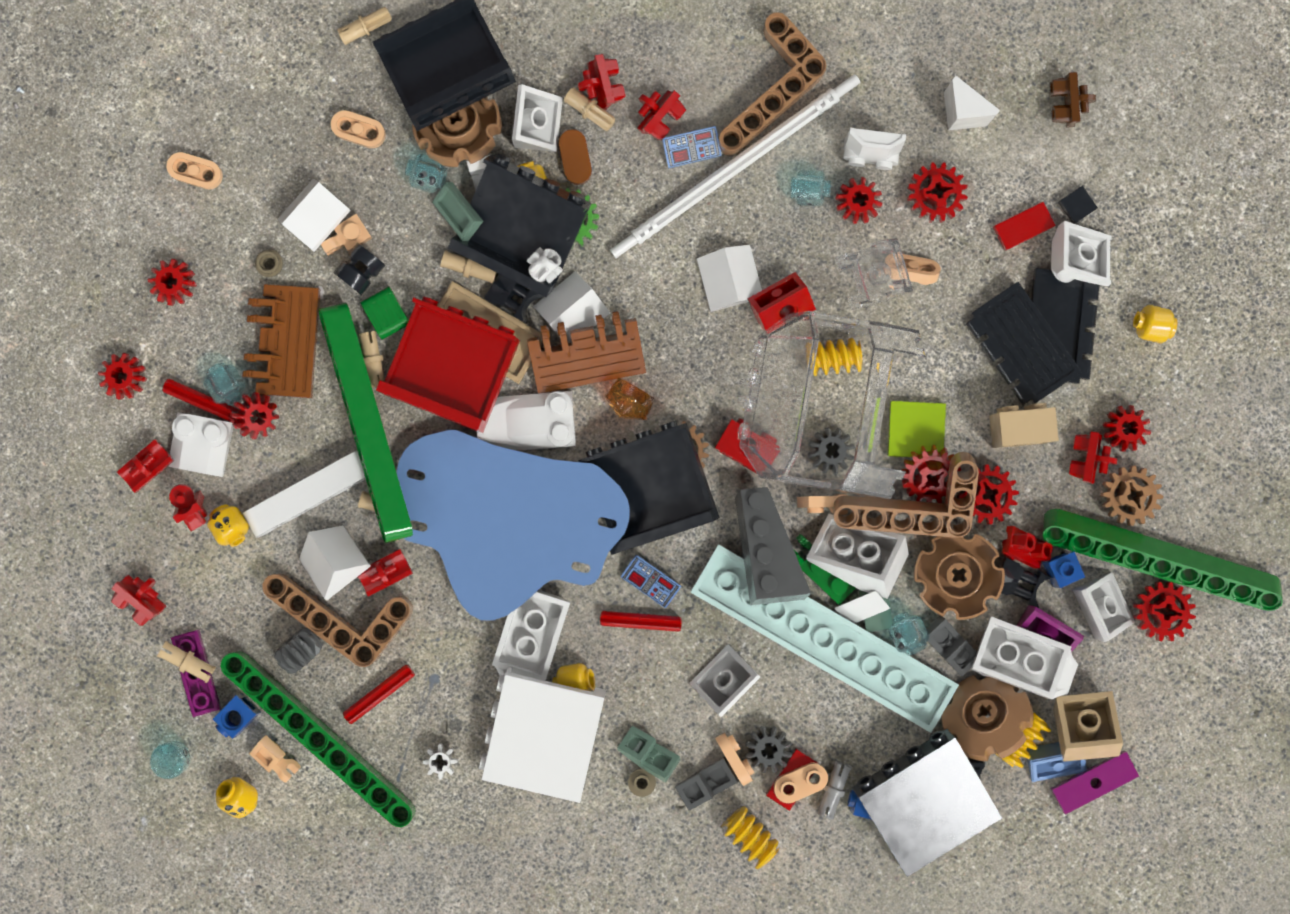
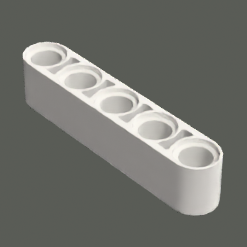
M358 451L352 452L245 511L243 515L255 537L259 538L366 480Z

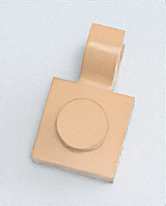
M355 214L337 225L334 229L337 235L322 242L321 246L326 254L330 256L344 246L350 252L357 243L362 245L372 239L358 215Z
M835 494L833 496L797 497V508H807V513H824V507H826L833 513L834 501L840 496L848 495ZM845 509L839 511L840 515L848 513V510Z
M267 735L249 753L268 772L274 770L280 780L285 783L292 777L287 769H290L295 774L301 768L297 761L284 759L283 757L286 753Z

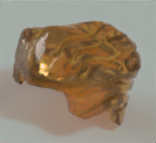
M618 378L607 391L608 394L604 395L612 409L620 418L647 420L654 397L631 383Z

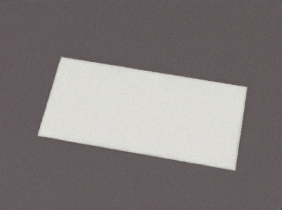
M873 591L834 609L840 616L852 623H857L886 611L890 607L877 591Z

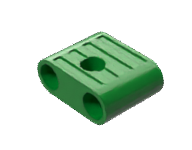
M390 286L360 302L381 340L405 328L408 324L409 319Z

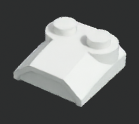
M850 128L844 140L843 158L848 160V165L863 167L867 163L875 164L877 169L892 170V166L898 165L899 154L905 143L906 134Z
M1063 221L1058 225L1052 239L1051 269L1054 276L1064 283L1076 279L1109 286L1111 284L1110 240L1112 236Z
M178 412L177 418L172 425L173 439L170 456L174 461L168 467L223 477L233 432V423Z

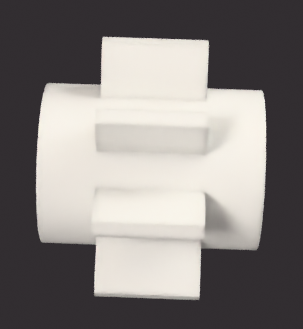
M539 247L527 259V262L531 264L528 268L529 274L538 282L547 280L548 283H551L563 271L559 267L561 258L552 249H545L543 251Z
M440 743L436 752L431 748L427 750L431 757L430 759H425L423 764H429L430 770L428 775H431L433 772L438 773L440 780L443 778L445 771L451 775L455 772L451 764L457 763L459 759L452 758L453 747L447 751L443 749V744ZM439 755H442L443 760H447L443 768H440L439 763L434 762Z

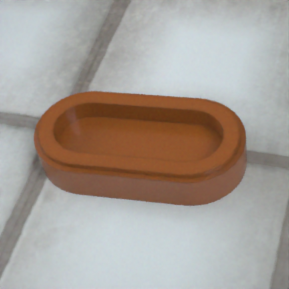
M567 130L559 139L564 173L570 183L582 185L588 182L592 175L586 138L578 130Z

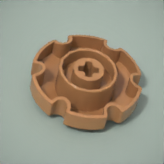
M485 97L419 131H416L413 123L412 128L420 150L427 149L426 152L431 161L443 166L458 167L462 160H468L470 164H473L493 150L496 146L493 136L501 134L502 119L495 100H488V97Z
M974 534L970 540L964 537L937 536L932 539L933 550L931 552L922 550L915 565V582H921L925 586L924 591L920 593L923 602L932 611L941 616H945L947 611H954L957 620L971 619L985 613L988 610L985 604L986 600L989 598L998 600L1004 586V568H997L994 564L995 559L1000 556L998 551L988 540L978 534ZM955 568L957 570L962 568L966 570L964 575L967 579L965 582L961 580L955 582L953 580L955 575L952 571Z
M973 675L958 683L959 686L951 698L953 702L945 708L942 714V724L944 730L948 729L956 738L966 757L979 761H988L991 754H998L1002 759L1016 752L1027 740L1023 730L1033 726V709L1026 692L1017 693L1019 691L1018 687L987 676L982 680H978Z

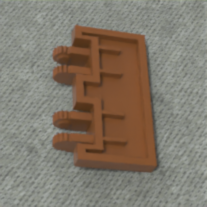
M264 284L263 296L275 298V300L248 298V305L252 307H272V317L260 315L247 316V322L273 325V328H260L259 351L271 352V355L244 353V360L248 362H268L267 372L246 370L242 373V377L269 379V383L256 382V392L260 395L312 398L321 289Z
M619 311L612 312V321L616 334L605 336L604 318L601 314L595 315L599 337L595 338L593 326L570 330L571 343H568L564 322H559L557 331L561 339V345L551 346L550 332L547 325L540 326L544 348H541L539 337L527 339L538 394L646 373L636 318L624 320L627 332H622Z

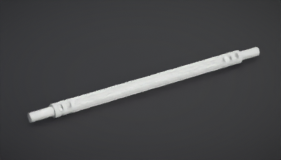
M853 74L834 89L829 88L824 94L819 95L817 99L811 101L810 104L657 214L641 223L636 229L630 231L631 235L611 248L610 252L615 258H618L637 243L641 245L646 239L659 232L661 228L814 118L823 114L824 111L830 109L834 104H837L840 101V97L860 84L859 78Z

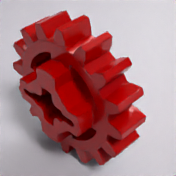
M931 162L929 170L922 166L919 169L921 176L914 173L911 177L915 184L912 183L907 186L908 190L913 191L907 197V200L915 202L911 210L919 209L921 211L919 214L920 219L928 215L930 223L934 221L935 217H938L940 223H943L946 215L950 219L956 216L954 209L960 212L964 208L959 202L967 200L968 196L962 194V192L968 188V185L960 184L964 176L963 174L957 177L954 175L956 167L946 170L945 162L939 168L936 167L934 162ZM942 176L947 178L951 183H948L945 180H943ZM928 177L929 186L920 190L922 181ZM935 187H937L938 191L944 192L939 198L937 194L931 193ZM955 195L952 205L946 208V199ZM923 202H927L928 204L933 206V209L927 207Z
M936 445L932 446L931 451H927L922 446L919 455L914 451L911 452L912 461L904 460V465L907 469H901V475L904 478L902 480L903 488H907L909 497L915 495L916 501L921 502L924 498L926 502H932L933 499H936L938 503H942L941 497H946L947 482L944 481V478L948 475L950 461L954 454L948 456V451L945 447L940 452H937ZM961 466L958 467L957 471H961ZM917 468L919 470V473L915 475V479L913 480V475Z
M988 464L983 465L982 472L978 468L979 474L973 516H977L976 523H981L986 518L987 525L993 524L994 517L998 522L1004 521L1003 513L1012 515L1009 506H1016L1018 504L1012 497L1018 495L1019 491L1012 490L1011 486L1016 483V480H1007L1009 476L1008 471L1000 474V466H994L992 471H990ZM986 476L994 477L998 479L1000 483H990ZM985 489L993 491V494L990 496L991 501L983 499L982 495L986 493ZM963 491L962 494L957 495V498H964L968 492ZM1005 493V501L1001 506L1000 499L1002 494ZM979 505L986 506L990 513L981 512L975 507Z
M1155 582V589L1151 586H1145L1147 594L1137 595L1141 603L1133 604L1134 608L1139 609V613L1134 615L1133 618L1142 621L1138 625V629H1148L1145 636L1151 638L1156 634V641L1162 642L1164 637H1166L1167 641L1172 642L1174 641V634L1178 637H1184L1182 629L1192 628L1188 620L1196 619L1195 615L1190 614V610L1195 608L1196 605L1187 602L1191 598V594H1181L1184 587L1178 585L1173 589V582H1166L1164 587L1162 582ZM1161 594L1158 596V600L1149 604L1156 595ZM1175 599L1179 601L1181 609L1176 605ZM1165 608L1174 612V614L1163 615L1154 609ZM1147 613H1149V614L1151 615V617L1153 618V620H1154V624H1153V625H1152L1151 622L1149 621V618H1148ZM1177 619H1180L1174 627L1170 628L1171 623H1173Z

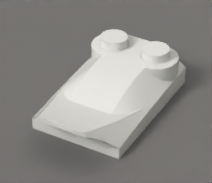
M572 391L497 397L483 433L477 431V438L490 444L516 451L576 447Z
M538 590L524 604L507 615L492 666H495L499 676L500 674L505 675L508 667H511V673L546 681L571 601Z
M990 617L971 670L983 676L992 677L1053 700L1056 697L1068 695L1078 664L1073 658L1071 646Z

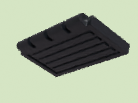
M1036 268L1033 275L1031 300L1082 371V373L1067 383L1080 384V379L1090 380L1092 360L1082 359V355H1093L1095 333L1085 332V327H1096L1098 306L1088 304V300L1098 301L1100 285L1076 279L1064 283L1054 276L1052 270Z
M1018 281L972 312L974 318L966 323L976 340L985 334L988 336V339L980 345L992 362L1000 357L1004 359L996 368L1006 383L1009 385L1018 379L1020 384L1011 390L1022 405L1030 400L1036 404L1082 373Z

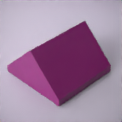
M1028 605L1016 624L1018 627L1071 646V652L1084 638V635L1035 606Z

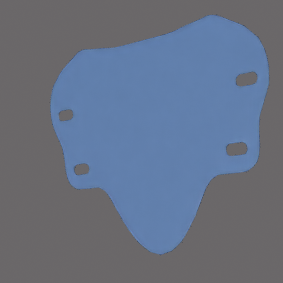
M446 430L423 436L409 444L403 452L397 467V476L410 521L414 520L427 525L425 532L412 529L413 536L404 539L409 542L432 547L439 552L451 586L460 604L470 615L479 620H496L507 616L524 604L543 585L552 580H562L582 586L593 584L601 574L609 551L624 535L629 522L630 509L626 495L621 487L600 467L592 463L553 460L507 449L458 430ZM410 469L421 471L425 474L424 480L409 478L407 471ZM604 517L615 520L617 526L615 528L600 526L598 519ZM573 562L584 563L590 566V571L588 573L575 571L571 565Z

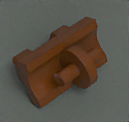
M1070 72L1064 78L1055 79L1050 82L1051 97L1064 96L1065 105H1055L1052 107V122L1066 123V128L1075 127L1076 123L1081 122L1080 109L1081 114L1089 113V104L1096 102V95L1088 94L1087 85H1080L1078 90L1077 72Z

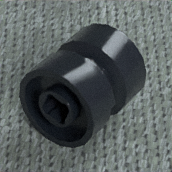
M357 243L348 254L349 260L342 261L333 273L362 295L371 284L370 278L377 277L386 265ZM359 260L368 267L364 274L354 267Z

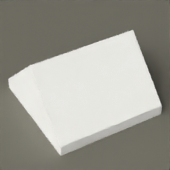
M957 76L954 77L944 92L948 131L985 127L1000 111Z
M518 85L512 135L515 148L557 151L563 97L526 85Z
M312 179L277 220L315 252L351 210L318 181Z
M750 245L726 247L697 258L710 312L747 303L748 298L762 291Z
M576 271L554 288L547 297L542 298L533 306L557 335L558 323L564 322L568 343L572 342L570 330L591 326L594 328L597 325L595 315L601 314L605 319L611 314L594 290Z
M343 525L308 532L299 558L325 600L330 599L370 567V564Z
M1112 572L1072 589L1095 640L1107 642L1135 623Z
M727 644L689 684L722 717L760 676Z

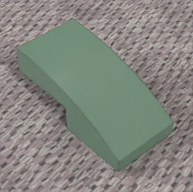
M631 726L617 747L618 751L665 783L680 762L679 755L657 744L656 738L634 726Z

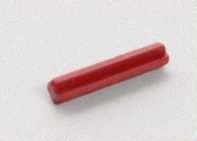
M172 379L165 381L162 388L164 393L232 423L237 420L231 417L230 413L238 411V408Z
M602 611L600 614V625L679 632L682 627V619L679 616Z
M409 665L401 667L345 710L343 716L349 724L356 722L415 676L414 671Z

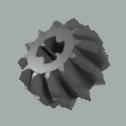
M828 427L824 429L825 438L819 432L814 434L820 443L809 442L808 445L816 448V451L808 453V457H818V460L812 464L814 468L824 463L821 470L822 473H827L829 465H831L832 473L838 474L837 463L842 469L846 470L848 465L843 459L854 460V456L846 453V451L855 449V445L850 444L846 446L845 442L850 439V435L847 434L840 439L841 429L837 428L832 436L831 430ZM828 443L830 447L835 445L838 448L835 451L837 455L835 458H833V455L828 458L825 454L828 450L826 448Z
M302 628L277 649L274 658L282 669L288 674H293L320 653L323 644L314 632L308 628Z
M761 726L760 731L762 735L759 737L756 732L752 731L750 735L756 741L745 742L746 747L754 749L746 752L745 755L746 758L756 757L751 762L753 768L762 763L760 767L762 773L767 771L768 765H770L772 772L776 773L777 768L775 764L777 762L783 768L787 766L782 756L786 758L792 757L791 752L783 750L792 746L791 741L781 742L786 737L784 731L775 736L776 726H771L769 734H767L765 727ZM766 743H770L772 747L776 745L770 756H767L766 752L761 753V750L765 749Z

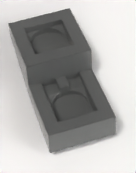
M940 615L921 633L961 677L972 667L977 652L943 616Z
M723 757L676 785L675 788L690 811L709 801L714 795L739 782V779L727 758Z

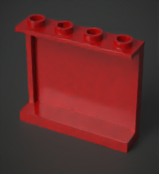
M423 296L422 300L413 297L412 302L415 304V307L385 381H379L376 391L483 433L520 340L514 336L515 331L501 325H499L498 329L488 326L489 321L481 317L473 316V319L464 317V312L457 308L448 306L447 310L437 307L439 302Z

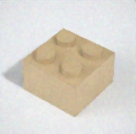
M1047 403L1030 404V406H1024V410L1020 411L1019 405L1006 406L996 409L997 413L989 416L992 448L1046 444L1059 441L1056 408H1047Z
M1113 691L1056 697L1053 711L1063 762L1120 755L1123 740Z

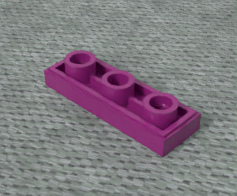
M199 629L170 637L172 645L187 653L189 651L195 653V657L209 664ZM201 669L202 672L211 676L207 683L199 678H194L192 674L186 671L184 673L180 672L192 717L221 709L212 674Z
M1122 751L1119 756L1110 757L1050 789L1062 812L1066 815L1140 776L1128 753ZM1093 778H1097L1098 780L1095 786H1091L1090 784Z

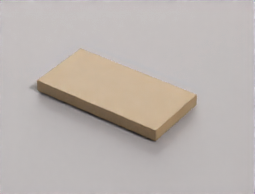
M452 281L437 307L447 310L448 306L463 311V316L473 319V316H478L489 321L488 326L498 329L499 325L514 330V336L520 342L506 377L520 384L532 364L527 339L539 337L542 347L544 344L542 334Z

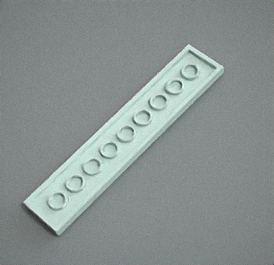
M719 544L691 590V593L930 733H932L959 686L952 680L809 597L805 600L750 606L744 559Z

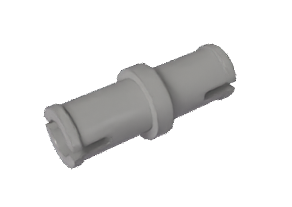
M840 761L834 762L829 781L823 788L825 792L819 810H817V814L824 817L826 808L829 806L826 818L831 820L834 819L840 798L845 795L844 786L852 769V766L845 763L842 773L839 774L842 766Z

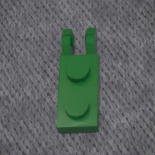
M799 534L796 537L798 543L810 551L812 544L803 535ZM794 550L802 571L838 605L856 588L807 561V558L803 560Z

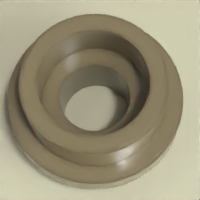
M264 250L257 255L255 267L261 275L274 277L281 272L283 259L274 250ZM273 259L274 266L267 269L265 266L266 261Z
M640 768L631 773L628 779V786L634 795L645 797L654 791L656 779L655 776ZM640 778L646 779L647 786L644 788L638 787L637 780Z

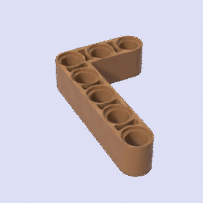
M776 12L770 14L766 19L763 32L766 40L792 69L722 130L719 136V147L724 155L734 156L742 151L819 83L824 76L827 67L824 57L783 13ZM773 23H779L784 30L781 33H773L769 26ZM791 43H796L800 45L802 51L794 54L788 50L787 46ZM816 64L820 68V72L818 74H810L806 69V65ZM791 81L796 82L800 90L794 93L789 92L785 84ZM773 99L778 102L779 108L775 111L768 110L765 102ZM755 118L759 126L755 129H749L744 124L745 119ZM726 136H735L738 140V145L728 147L723 139Z
M959 452L951 458L945 503L840 496L834 501V507H832L834 521L839 527L845 529L956 538L964 537L970 532L973 520L979 474L975 459L967 452ZM962 464L971 465L970 469L966 472L957 471L958 467ZM964 490L968 492L962 499L954 497L958 491ZM843 508L853 510L848 516L839 514V511ZM872 510L880 512V515L876 518H869L867 516ZM904 512L908 514V517L904 520L895 519V516L899 513ZM927 515L936 516V519L930 523L923 521V518ZM956 517L964 518V521L959 525L951 524V521Z
M284 574L270 575L264 580L262 585L263 592L269 599L359 667H367L374 664L413 613V605L408 598L400 596L393 598L386 603L363 634ZM275 579L283 582V591L280 594L274 593L271 588V584ZM297 595L302 596L306 602L305 608L302 611L297 610L293 605V600ZM401 602L405 605L406 613L403 617H398L393 613L394 603ZM319 612L324 613L328 619V623L324 628L319 627L315 622V617ZM379 624H384L389 629V635L386 639H381L376 635V627ZM340 629L346 630L350 635V640L347 644H341L337 639V633ZM362 646L370 648L372 652V657L369 661H364L359 656V650Z

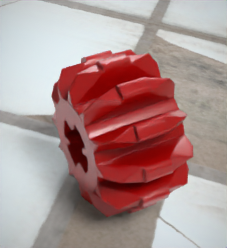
M861 177L859 185H857L854 178H851L849 186L845 184L840 186V190L844 194L840 193L835 197L837 201L843 202L837 205L836 210H846L842 219L846 220L849 215H852V224L854 225L857 224L859 217H861L864 224L869 222L868 215L876 218L878 213L874 208H881L883 204L881 201L875 200L882 195L881 191L872 192L876 183L871 182L868 187L865 186V177ZM856 195H858L859 199L864 198L865 201L862 207H860L859 203H853Z
M173 258L170 260L169 265L164 260L160 261L161 270L154 267L151 268L156 277L148 278L149 283L155 284L150 289V293L153 295L158 294L157 301L163 303L166 300L169 306H174L176 300L178 303L184 304L185 299L183 295L192 297L193 293L188 289L189 287L197 286L196 282L189 280L195 275L194 271L187 270L188 264L185 262L178 265V261ZM172 277L177 279V284H172L173 288L168 285V280H173Z
M122 353L119 358L118 355L113 354L111 355L112 364L108 361L102 362V365L107 369L106 372H98L99 376L105 377L99 385L100 387H108L106 390L108 396L115 394L116 399L123 400L126 395L129 399L134 398L133 389L138 392L143 391V388L138 384L139 381H147L146 377L140 376L146 368L142 365L137 366L139 363L137 357L130 359L129 354ZM119 373L127 374L126 380L118 379Z
M253 392L251 398L246 394L242 395L244 403L234 402V406L238 408V411L231 412L230 416L237 419L232 425L236 429L241 428L240 435L245 437L249 434L250 438L256 440L259 433L263 437L268 436L266 428L276 429V426L271 421L279 419V415L273 413L277 405L273 402L269 403V396L263 395L260 398L258 392ZM254 410L259 412V415L256 414L258 419L255 421L250 419V416H254L251 414Z
M1129 405L1126 410L1122 406L1116 407V413L1109 412L1107 414L1112 422H1103V427L1110 428V432L1104 433L1103 436L1104 438H1113L1109 444L1111 447L1119 444L1120 452H1125L1128 447L1131 451H1136L1138 448L1137 443L1140 445L1147 443L1142 435L1151 434V430L1144 429V425L1149 424L1150 419L1141 420L1144 411L1138 410L1135 412L1134 406ZM1129 423L1131 428L1128 429L1131 430V433L1124 434L1122 430L1125 427H1122V425Z

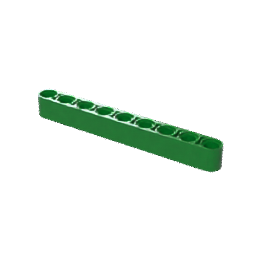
M345 302L319 308L320 322L382 538L385 543L411 537L413 536L411 521L348 304Z
M1050 509L1044 514L1043 539L1054 546L1261 610L1274 611L1282 606L1281 581L1273 574L1062 509Z
M237 651L223 657L220 665L223 674L391 825L401 828L411 822L416 811L412 801L248 654ZM233 657H237L242 663V668L239 672H235L230 666V661ZM253 676L261 678L263 683L261 690H255L251 686ZM274 694L280 695L283 699L281 709L275 708L271 703V698ZM294 713H299L303 716L304 724L302 727H297L292 723V715ZM316 731L321 732L325 737V743L321 746L313 742L312 736ZM335 750H340L345 754L346 761L344 764H338L334 761L333 753ZM355 769L365 771L367 776L365 782L355 780L353 775ZM375 788L385 789L388 795L387 800L379 801L374 795ZM398 806L405 807L408 811V818L399 819L395 815V808Z

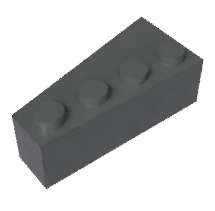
M768 487L740 490L735 496L750 606L805 600L812 593Z

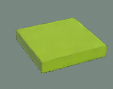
M890 401L887 456L912 458V451L919 455L922 446L927 451H931L933 445H936L937 452H940L944 448L946 404Z

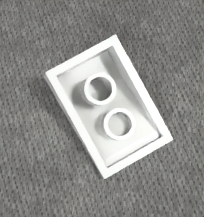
M828 514L806 558L807 561L857 589L867 593L877 591L881 597L888 599L909 553L906 536L894 532L841 528L835 523L834 515Z

